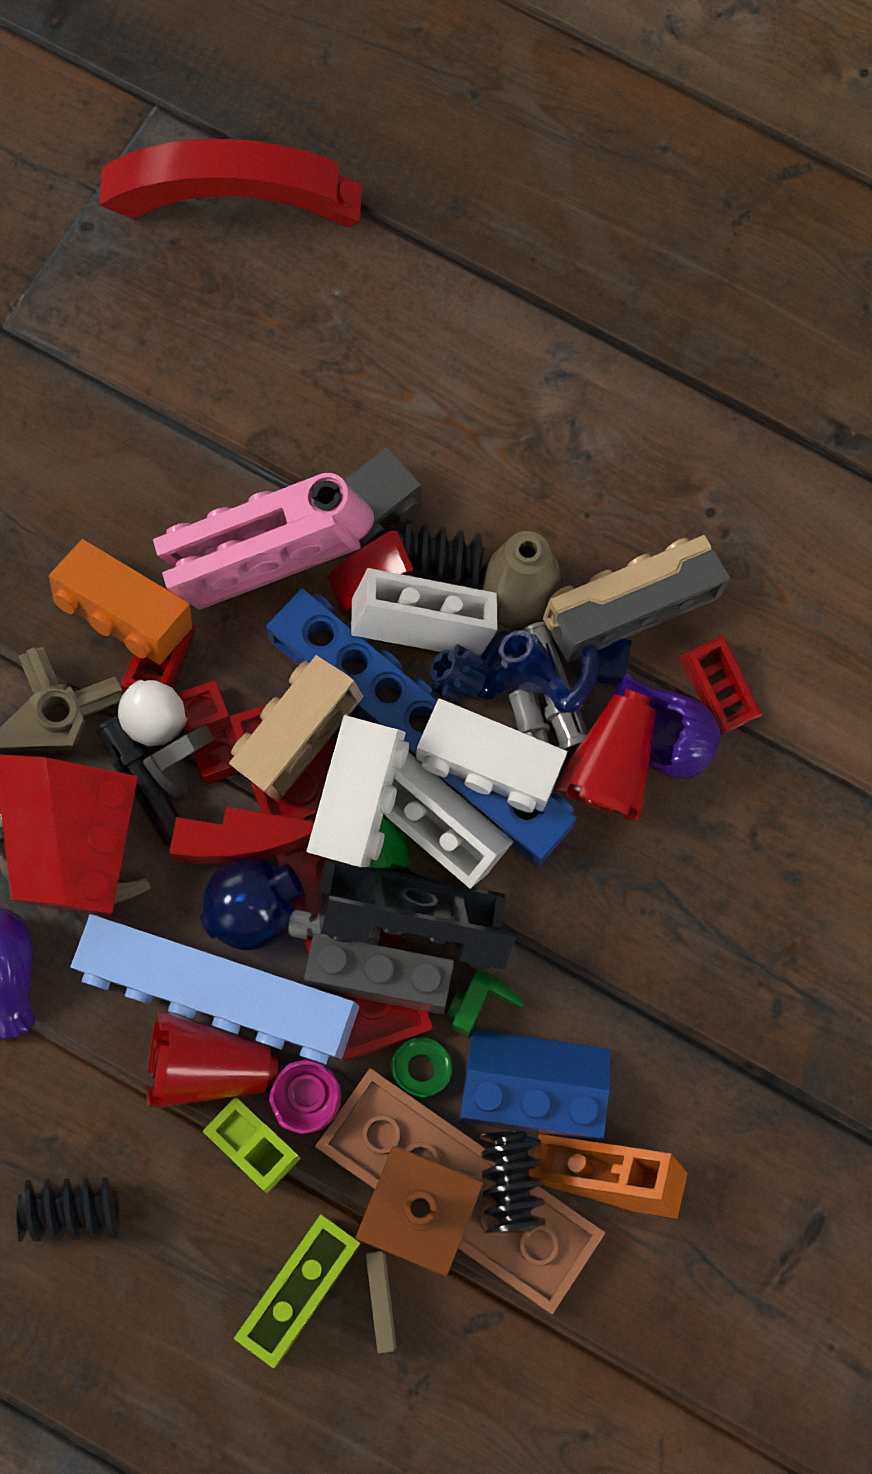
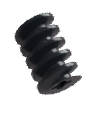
M411 520L405 521L398 534L413 571L416 566H419L421 578L428 579L435 569L437 570L438 581L443 583L446 582L451 573H454L455 582L458 586H463L468 576H471L473 588L477 589L485 549L481 534L476 533L471 542L466 544L463 530H458L453 540L448 541L446 527L441 526L433 538L430 535L429 524L424 523L419 532L413 534Z
M499 1131L480 1134V1139L494 1143V1146L481 1152V1158L495 1163V1166L482 1171V1178L496 1183L495 1186L483 1191V1198L497 1202L496 1206L484 1211V1217L498 1222V1225L485 1230V1233L530 1232L545 1225L546 1219L531 1214V1210L545 1204V1199L530 1194V1190L543 1185L544 1180L529 1175V1170L543 1165L542 1159L528 1155L529 1150L542 1145L541 1140L527 1136V1132Z
M108 1177L102 1178L98 1191H93L89 1178H83L79 1192L73 1191L71 1182L67 1178L63 1180L59 1193L54 1192L50 1179H45L41 1192L36 1194L31 1180H25L17 1203L16 1225L18 1242L24 1240L27 1230L33 1241H42L47 1229L53 1241H61L66 1227L72 1240H80L85 1227H87L91 1239H100L105 1225L110 1238L117 1239L120 1227L118 1191H112Z

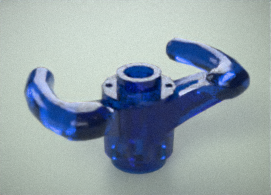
M500 631L490 641L481 655L484 662L480 668L485 672V683L477 696L489 700L507 688L522 689L526 692L534 691L548 695L554 702L555 708L561 713L576 712L589 698L597 682L600 666L597 646L587 644L583 647L581 675L577 685L569 690L556 675V665L535 634H529L525 631H514L511 633ZM500 655L502 661L492 670L494 663ZM550 681L556 686L555 690L549 685Z

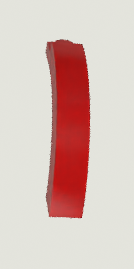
M237 139L185 140L143 148L119 157L102 167L99 206L132 219H137L153 209L173 202L203 197H247L296 206L350 228L360 222L362 184L338 174V162L296 148Z

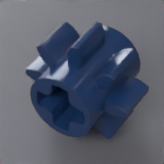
M459 644L455 646L453 652L451 650L440 652L433 660L430 668V675L436 681L432 686L433 691L456 704L460 703L462 696L465 698L476 696L485 683V672L480 668L484 659Z

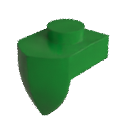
M478 969L467 993L458 989L447 1015L455 1018L451 1030L468 1038L487 996L518 1008H522L524 1003L501 979L482 969Z

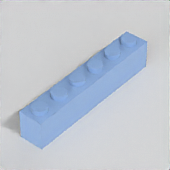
M92 914L89 915L71 964V968L84 973L81 981L83 983L108 991L111 983L126 987L125 997L148 1005L152 1004L154 997L170 1002L169 1012L192 1020L195 1019L197 1012L214 1017L211 1025L213 1027L237 1035L241 1027L256 1031L258 1034L255 1041L281 1050L285 1041L301 1046L302 1049L299 1056L322 1064H327L329 1056L342 1060L360 1008L354 1001Z

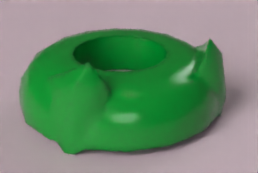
M426 1037L412 1038L403 1043L396 1051L390 1063L393 1077L399 1088L419 1101L426 1100L441 1092L450 1081L452 1074L451 1058L446 1049L437 1041ZM422 1057L430 1061L434 1071L432 1078L425 1082L413 1079L408 1071L410 1060Z

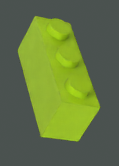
M320 1214L233 1339L269 1366L276 1368L355 1255L361 1243Z

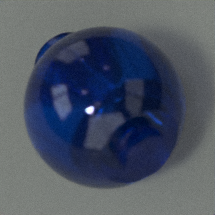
M257 858L234 860L218 869L207 883L202 902L204 913L200 914V920L210 938L214 939L217 937L225 945L238 950H260L274 944L286 933L290 916L294 911L293 902L304 897V889L298 875L288 863L276 868L269 862Z

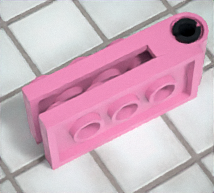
M322 473L275 492L263 491L256 493L248 499L249 502L237 507L215 509L208 513L206 519L196 523L174 525L167 529L165 535L153 539L157 556L174 567L162 572L166 588L198 610L361 549L359 540L364 538L372 529L374 514L371 507L340 476L334 473Z

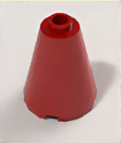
M628 689L625 690L623 696L614 694L558 776L554 790L566 792L565 796L609 814L616 810L625 814L624 819L638 822L643 810L657 713L654 708L649 706L651 698Z
M158 1011L157 1017L159 1022H154L147 1072L151 1073V1078H155L154 1087L147 1086L146 1090L148 1107L159 1108L259 1094L266 1091L268 1084H273L278 1073V1056L271 1055L269 1045L170 1012Z

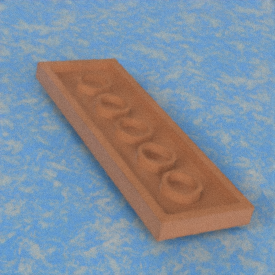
M369 1068L315 1148L374 1190L392 1146L483 1182L458 1249L552 1315L605 1235V1232L541 1187H536L530 1190V1194L545 1199V1204L531 1210V1214L546 1219L545 1225L530 1232L485 1233V1230L498 1225V1222L484 1217L485 1210L497 1205V1202L483 1198V1191L496 1185L495 1182L482 1178L483 1170L495 1166V1163L481 1158V1152L485 1148Z

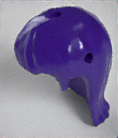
M626 673L621 682L618 683L616 690L612 693V697L614 694L623 696L626 689L632 690L651 698L649 706L657 711L649 766L662 774L677 779L693 778L705 771L715 758L720 744V727L712 712L698 700L675 692L648 687L635 680L630 673Z
M0 908V1038L6 1040L9 1037L16 1038L21 1033L28 1032V1028L35 1025V1017L32 1014L29 1001L33 949L31 935L22 917L10 909Z

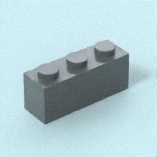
M313 933L304 982L306 986L325 992L444 1015L454 960L358 941L339 942L327 935Z

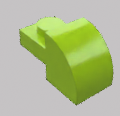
M234 1097L202 1131L266 1194L301 1159L237 1097Z

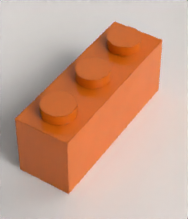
M81 539L49 574L53 601L62 611L68 614L76 613L86 619L98 633L104 636L112 635L125 644L130 652L139 658L147 657L161 665L192 629L190 603L84 539Z

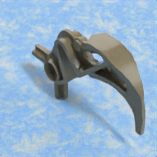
M34 647L26 650L27 653L19 655L18 658L34 695L0 727V755L73 754L84 729V717L120 703L123 695L120 684L114 676L73 692L71 686L68 687L66 684L58 683L44 647L37 649ZM59 704L68 709L69 715L61 722H51L45 718V710L51 705ZM0 814V829H2L3 832L2 817ZM4 840V843L0 844V872L9 881ZM147 878L129 883H118L114 904L150 891L151 887Z

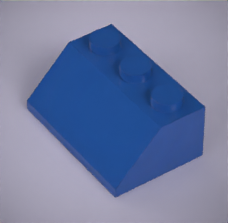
M472 1029L459 1123L599 1143L604 1138L609 1098L610 1049Z

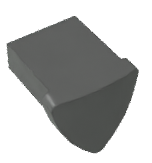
M205 724L144 759L143 762L158 784L177 799L188 793L187 775L182 759L211 743L215 738Z

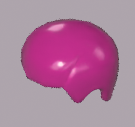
M305 1059L289 1063L275 1076L269 1102L281 1127L303 1135L321 1131L335 1119L341 1107L342 1094L338 1080L325 1064Z

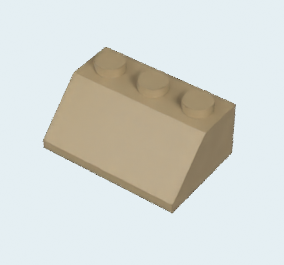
M317 655L310 663L303 661L295 669L289 679V683L292 684L281 699L276 696L265 706L260 715V718L263 720L252 735L249 732L245 733L236 742L231 751L234 757L229 764L277 803L280 802L341 726L343 716H349L364 697L352 678Z

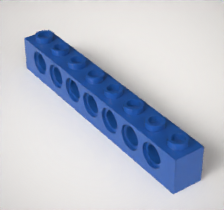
M301 588L266 626L268 640L298 666L303 661L310 663L317 655L347 674L355 681L364 696L353 712L362 720L406 732L404 741L409 742L408 752L416 758L417 746L423 732L414 730L410 722L418 716L431 717L437 703L434 699L436 694L433 689L419 678L412 681L400 671L402 668L401 663L388 651L383 649L379 653L367 643L369 638L351 635V621L344 624L333 614L335 609L324 597L317 593L312 597ZM317 632H326L333 637V640L325 646H316L309 641L311 636ZM350 660H360L367 666L362 673L357 675L348 674L343 670L345 663ZM384 688H393L401 696L396 702L387 704L381 702L376 695ZM448 773L447 777L438 776L514 842L511 846L537 868L542 865L575 825L577 818L571 814L574 811L573 807L557 793H553L550 796L544 812L537 810L538 815L535 818L523 820L514 813L513 806L507 802L508 797L491 791L489 795L478 793L464 784L465 779Z

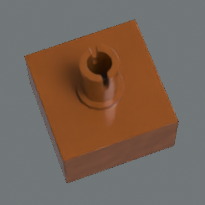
M392 1146L355 1239L446 1278L483 1182Z

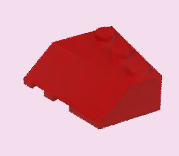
M0 755V814L4 832V849L11 901L86 915L92 914L102 918L111 915L138 776L47 757Z

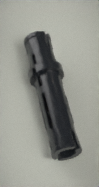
M117 716L112 717L96 728V732L115 761L113 765L115 771L138 776L134 795L147 817L151 820L163 845H170L176 817L180 818L165 790L158 784L145 766L143 760L149 757L145 749L139 748L137 743L122 729Z

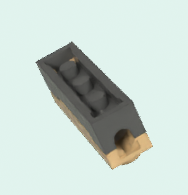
M705 535L690 541L688 538H682L673 542L664 552L652 557L650 554L638 556L621 570L612 572V570L602 571L592 577L589 583L575 589L573 586L559 589L550 597L543 620L549 631H552L551 634L567 663L719 599L730 580V576L715 551L711 549V545Z

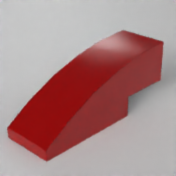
M226 807L223 825L176 817L169 854L174 862L203 865L236 864L266 859L309 844L314 821Z

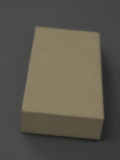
M383 1251L366 1253L377 1353L394 1352L397 1349L386 1256L385 1253L383 1254Z

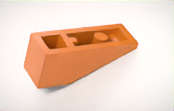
M539 1134L538 1139L541 1140L542 1145L535 1148L533 1157L542 1159L543 1165L531 1169L529 1175L543 1179L544 1186L633 1212L678 1219L688 1173L673 1154Z

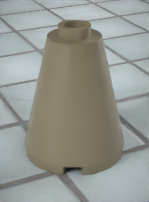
M522 531L514 534L486 560L480 570L477 589L497 594V623L503 627L523 630L531 624L544 622L543 616L550 597L556 591L565 587V579L545 538L536 532Z

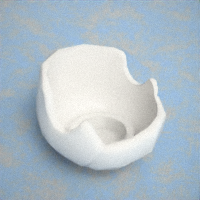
M137 680L125 691L120 699L118 718L121 727L132 740L143 745H165L176 738L187 723L183 701L172 687L159 681Z

